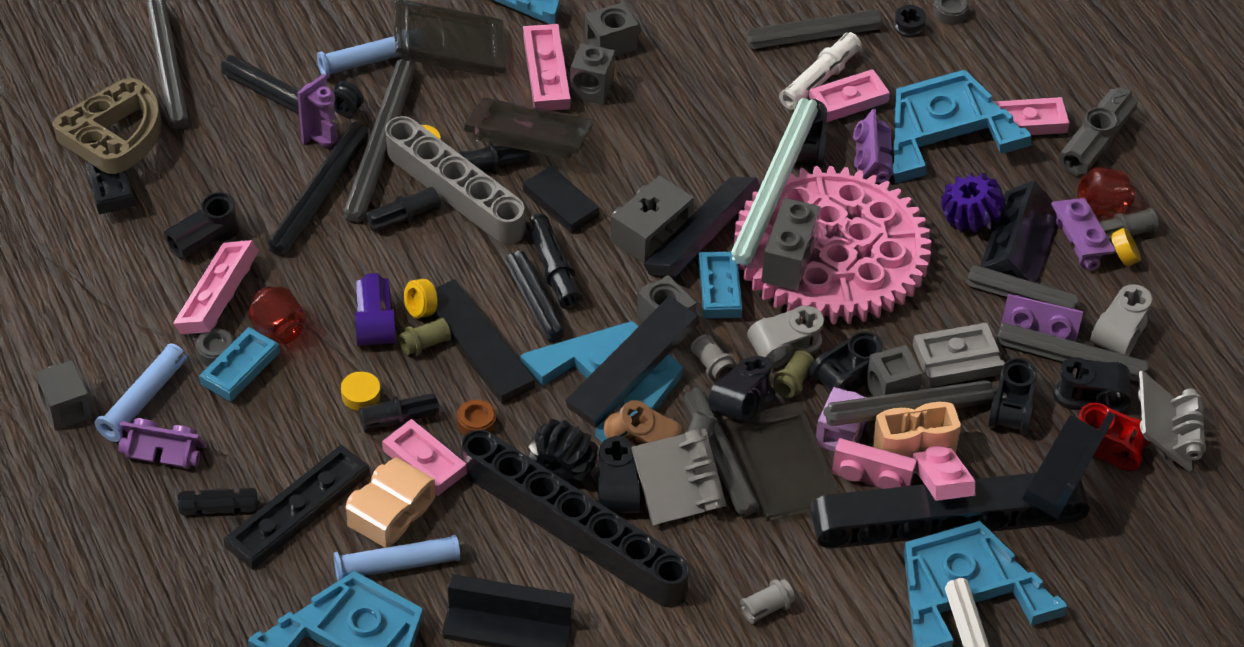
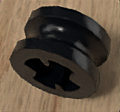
M915 5L900 7L895 13L894 28L896 32L907 38H915L922 35L925 31L926 13L922 8Z
M340 81L335 86V89L331 90L335 94L334 111L343 117L353 116L356 110L364 103L362 92L348 81Z

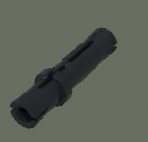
M536 214L529 218L530 222H526V228L545 267L546 282L554 288L561 308L565 310L574 309L580 305L578 301H583V296L574 279L575 270L571 263H567L549 218L545 214Z

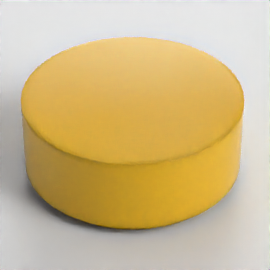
M1124 227L1112 233L1113 245L1123 264L1129 267L1140 262L1139 250L1127 228Z
M428 279L408 282L404 290V303L407 311L414 318L432 316L436 311L438 302L434 285Z
M354 372L346 376L341 383L342 401L350 409L359 411V407L376 405L380 400V383L371 373Z

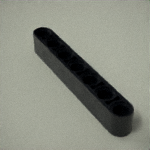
M477 429L470 431L463 437L461 456L462 460L467 464V474L465 476L470 481L663 607L672 608L681 605L686 600L689 565L682 556L491 432Z
M1028 473L974 479L975 496L938 501L934 499L925 484L828 494L815 499L810 505V512L818 544L827 549L915 540L978 521L991 532L1073 523L1085 518L1090 512V506L1082 480L1080 479L1059 518L1057 519L1022 500L1036 474Z

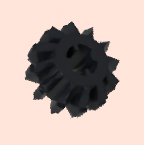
M550 419L548 423H543L541 428L537 429L532 437V443L529 446L531 451L529 457L563 480L577 485L580 480H585L587 474L590 475L595 467L599 447L595 442L591 441L592 436L582 432L579 426H572L567 420L559 422L556 419Z

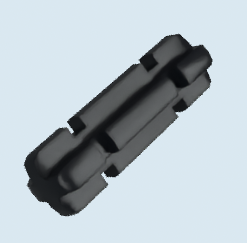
M240 488V492L234 493V489L201 490V494L195 495V491H181L178 494V511L181 515H196V511L202 510V514L235 513V509L238 508L241 509V512H254L258 508V494L255 488Z

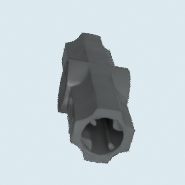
M1121 86L1117 89H1110L1097 107L1091 108L1086 112L1083 125L1059 155V162L1064 166L1066 172L1076 177L1079 174H1087L1097 159L1110 151L1114 137L1137 108L1138 101L1133 97L1130 90Z

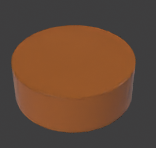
M479 399L463 403L457 411L458 430L464 436L470 431L477 429L492 433L496 427V411L490 403Z

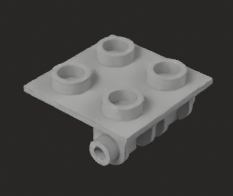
M1143 370L1140 371L1138 397L1141 402L1142 420L1140 421V429L1147 441L1153 442L1163 450L1172 461H1176L1188 472L1193 471L1192 460L1200 459L1206 451L1202 396L1195 389H1186L1182 392V395L1175 398Z
M706 428L631 447L652 525L727 506Z

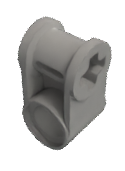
M1136 284L1124 286L1119 290V293L1106 312H1103L1092 331L1090 342L1108 351L1129 356L1139 336L1146 328L1148 322L1146 313L1152 304L1151 293L1143 286Z
M799 306L794 310L757 321L749 328L747 337L757 355L769 358L774 369L788 363L795 351H806L810 355L819 351L822 345L820 331L823 328L824 318L822 313L813 306Z

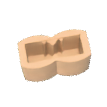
M932 402L924 404L915 410L910 408H893L883 411L876 416L872 447L913 458L914 452L926 451L927 448L933 446L952 448L956 453L961 424L955 407L952 403Z
M397 457L391 459L385 465L381 464L374 471L371 483L365 485L361 490H355L349 496L345 507L347 526L384 548L390 547L404 534L410 523L418 519L435 499V479Z

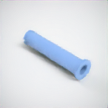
M417 29L409 33L327 54L320 51L317 52V61L321 75L326 74L327 79H329L330 74L425 51L426 46L423 44L426 43L422 31Z
M168 344L106 415L97 417L94 422L95 427L103 437L112 442L120 441L123 437L122 431L124 430L120 425L121 421L130 423L181 365L185 364L187 361L186 354L178 358L184 352L183 349L175 344Z
M456 535L340 556L338 552L333 553L337 581L353 571L363 576H370L452 561L458 562L461 558Z

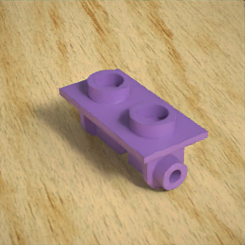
M323 74L297 92L301 141L305 145L313 139L323 148H331L338 140L336 125L332 121L335 119V94L328 88L327 75Z
M872 109L864 121L858 122L853 133V140L856 141L854 166L857 168V172L859 170L863 171V179H866L867 176L876 175V181L883 183L889 181L893 175L892 155L889 154L892 150L891 128L885 121H877L876 109Z
M1085 198L1052 202L1051 205L1057 213L1056 224L1059 228H1062L1070 244L1075 245L1074 251L1079 258V264L1082 268H1087L1088 271L1096 270L1101 264L1100 259L1102 255L1115 254L1116 250Z
M1008 294L1001 325L1002 323H1009L1076 342L1083 311Z
M141 418L135 419L134 423L121 421L120 424L127 432L128 437L120 439L118 452L125 454L126 459L154 463L157 449H162L161 464L189 469L191 466L197 467L200 461V451L195 450V448H206L205 442L196 434L197 431L187 426L174 425L172 430L158 428L156 422Z

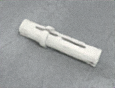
M846 32L831 48H824L819 53L818 59L785 90L780 92L779 98L781 103L787 109L795 110L800 99H807L809 97L810 89L821 86L830 76L839 74L845 68V63L862 49L860 39L854 33Z

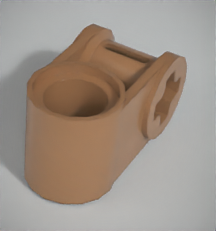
M631 400L623 405L620 412L610 415L604 423V432L607 438L620 436L627 431L628 433L623 437L628 439L633 446L685 434L683 427L678 422L666 418L638 400ZM634 411H638L632 417L630 416Z

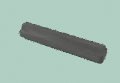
M973 265L968 274L967 285L969 287L1006 298L1008 294L1018 295L1071 309H1076L1078 304V296L1076 294L978 265Z

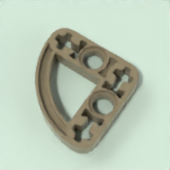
M135 78L123 79L63 112L53 121L56 139L61 145L101 171L109 174L121 173L145 157L158 140L162 126L155 94L144 82ZM140 108L144 112L141 124L127 141L106 129Z

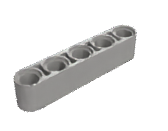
M399 116L391 119L386 124L387 153L392 162L425 187H433L441 199L502 244H515L522 240L526 231L525 207L517 196L415 120L406 116Z

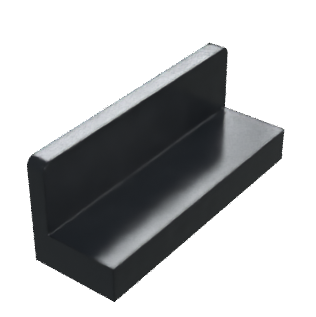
M1033 180L1005 192V210L1002 211L1001 221H997L994 224L980 266L1002 273L1012 270L1018 278L1037 283L1056 225L1057 213L1051 205L1053 200Z
M1108 412L1098 430L1070 414L1022 500L1058 519L1116 415Z
M451 574L448 586L449 607L442 629V637L448 640L490 647H567L574 620L575 594Z

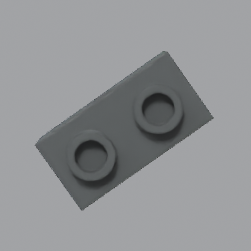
M659 175L649 185H643L636 195L624 206L620 205L614 210L610 218V241L645 263L693 215L694 197Z
M783 198L764 251L761 282L796 291L799 290L817 238L821 206Z

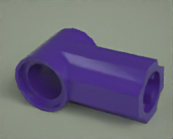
M379 273L365 274L361 280L356 281L358 312H355L357 346L396 344L394 309L391 310L389 279L381 277Z

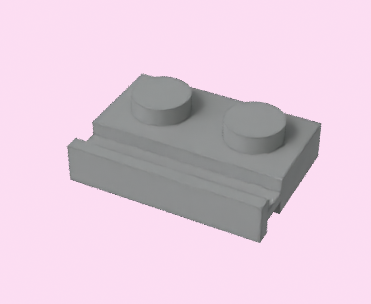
M988 323L914 335L913 348L923 373L928 377L929 388L1001 375L1004 361L999 357V349Z

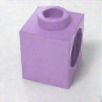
M833 387L825 407L831 402L866 397L856 392ZM822 411L817 424L815 445L835 452L839 438L859 443L868 421L830 426L827 424L826 417Z

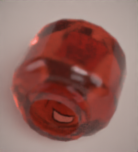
M1096 167L1080 179L1077 197L1078 199L1085 198L1095 215L1114 218L1115 214H1123L1127 207L1133 204L1135 187L1131 185V180L1127 173L1116 169Z
M269 286L255 294L254 301L249 308V318L259 333L278 344H287L295 340L302 333L306 313L288 288H273Z

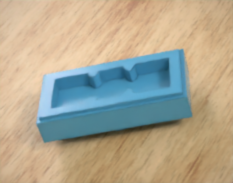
M699 252L698 264L703 318H742L738 264L732 261L733 256L731 252Z
M248 327L199 375L200 385L231 402L280 353L279 344Z

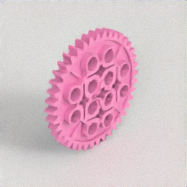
M815 166L813 174H809L804 168H800L799 177L790 173L752 262L747 266L740 263L738 268L739 270H745L744 279L745 281H752L753 291L763 289V300L774 297L775 308L787 304L788 312L799 306H813L822 313L823 318L824 316H829L832 324H836L838 316H843L846 323L851 324L853 315H857L862 322H866L867 312H870L876 318L881 316L882 308L891 313L894 309V303L904 305L905 297H913L915 287L921 286L922 278L926 277L931 255L930 230L925 228L926 219L925 217H919V207H910V197L900 199L901 189L888 191L890 183L888 181L880 185L876 184V175H872L865 180L863 179V171L859 170L854 176H851L848 167H844L840 174L836 173L833 166H829L827 173H822L821 169ZM756 191L752 194V201L746 200L744 210L739 212V221H736L734 245L758 193ZM783 198L821 206L817 238L798 291L761 282L764 251Z

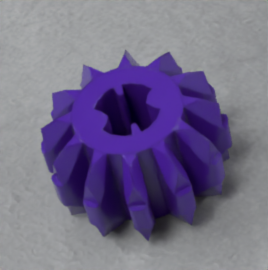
M970 172L967 178L962 179L956 176L955 184L945 185V194L941 196V206L950 227L956 226L960 233L971 229L976 235L979 228L985 227L990 230L992 222L1001 221L1002 211L1005 210V198L996 179H990L986 173L975 177Z

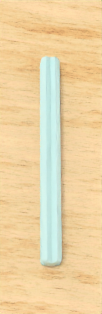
M802 98L795 108L731 251L732 261L736 264L741 263L747 266L753 260L818 112L817 102L813 99Z

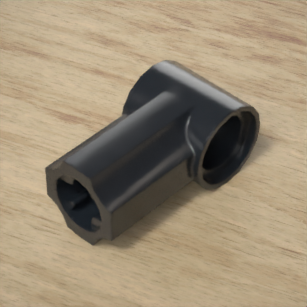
M214 192L207 195L201 203L200 210L163 231L165 240L172 252L179 259H184L213 240L222 242L236 236L239 224L235 202L232 196L227 193Z

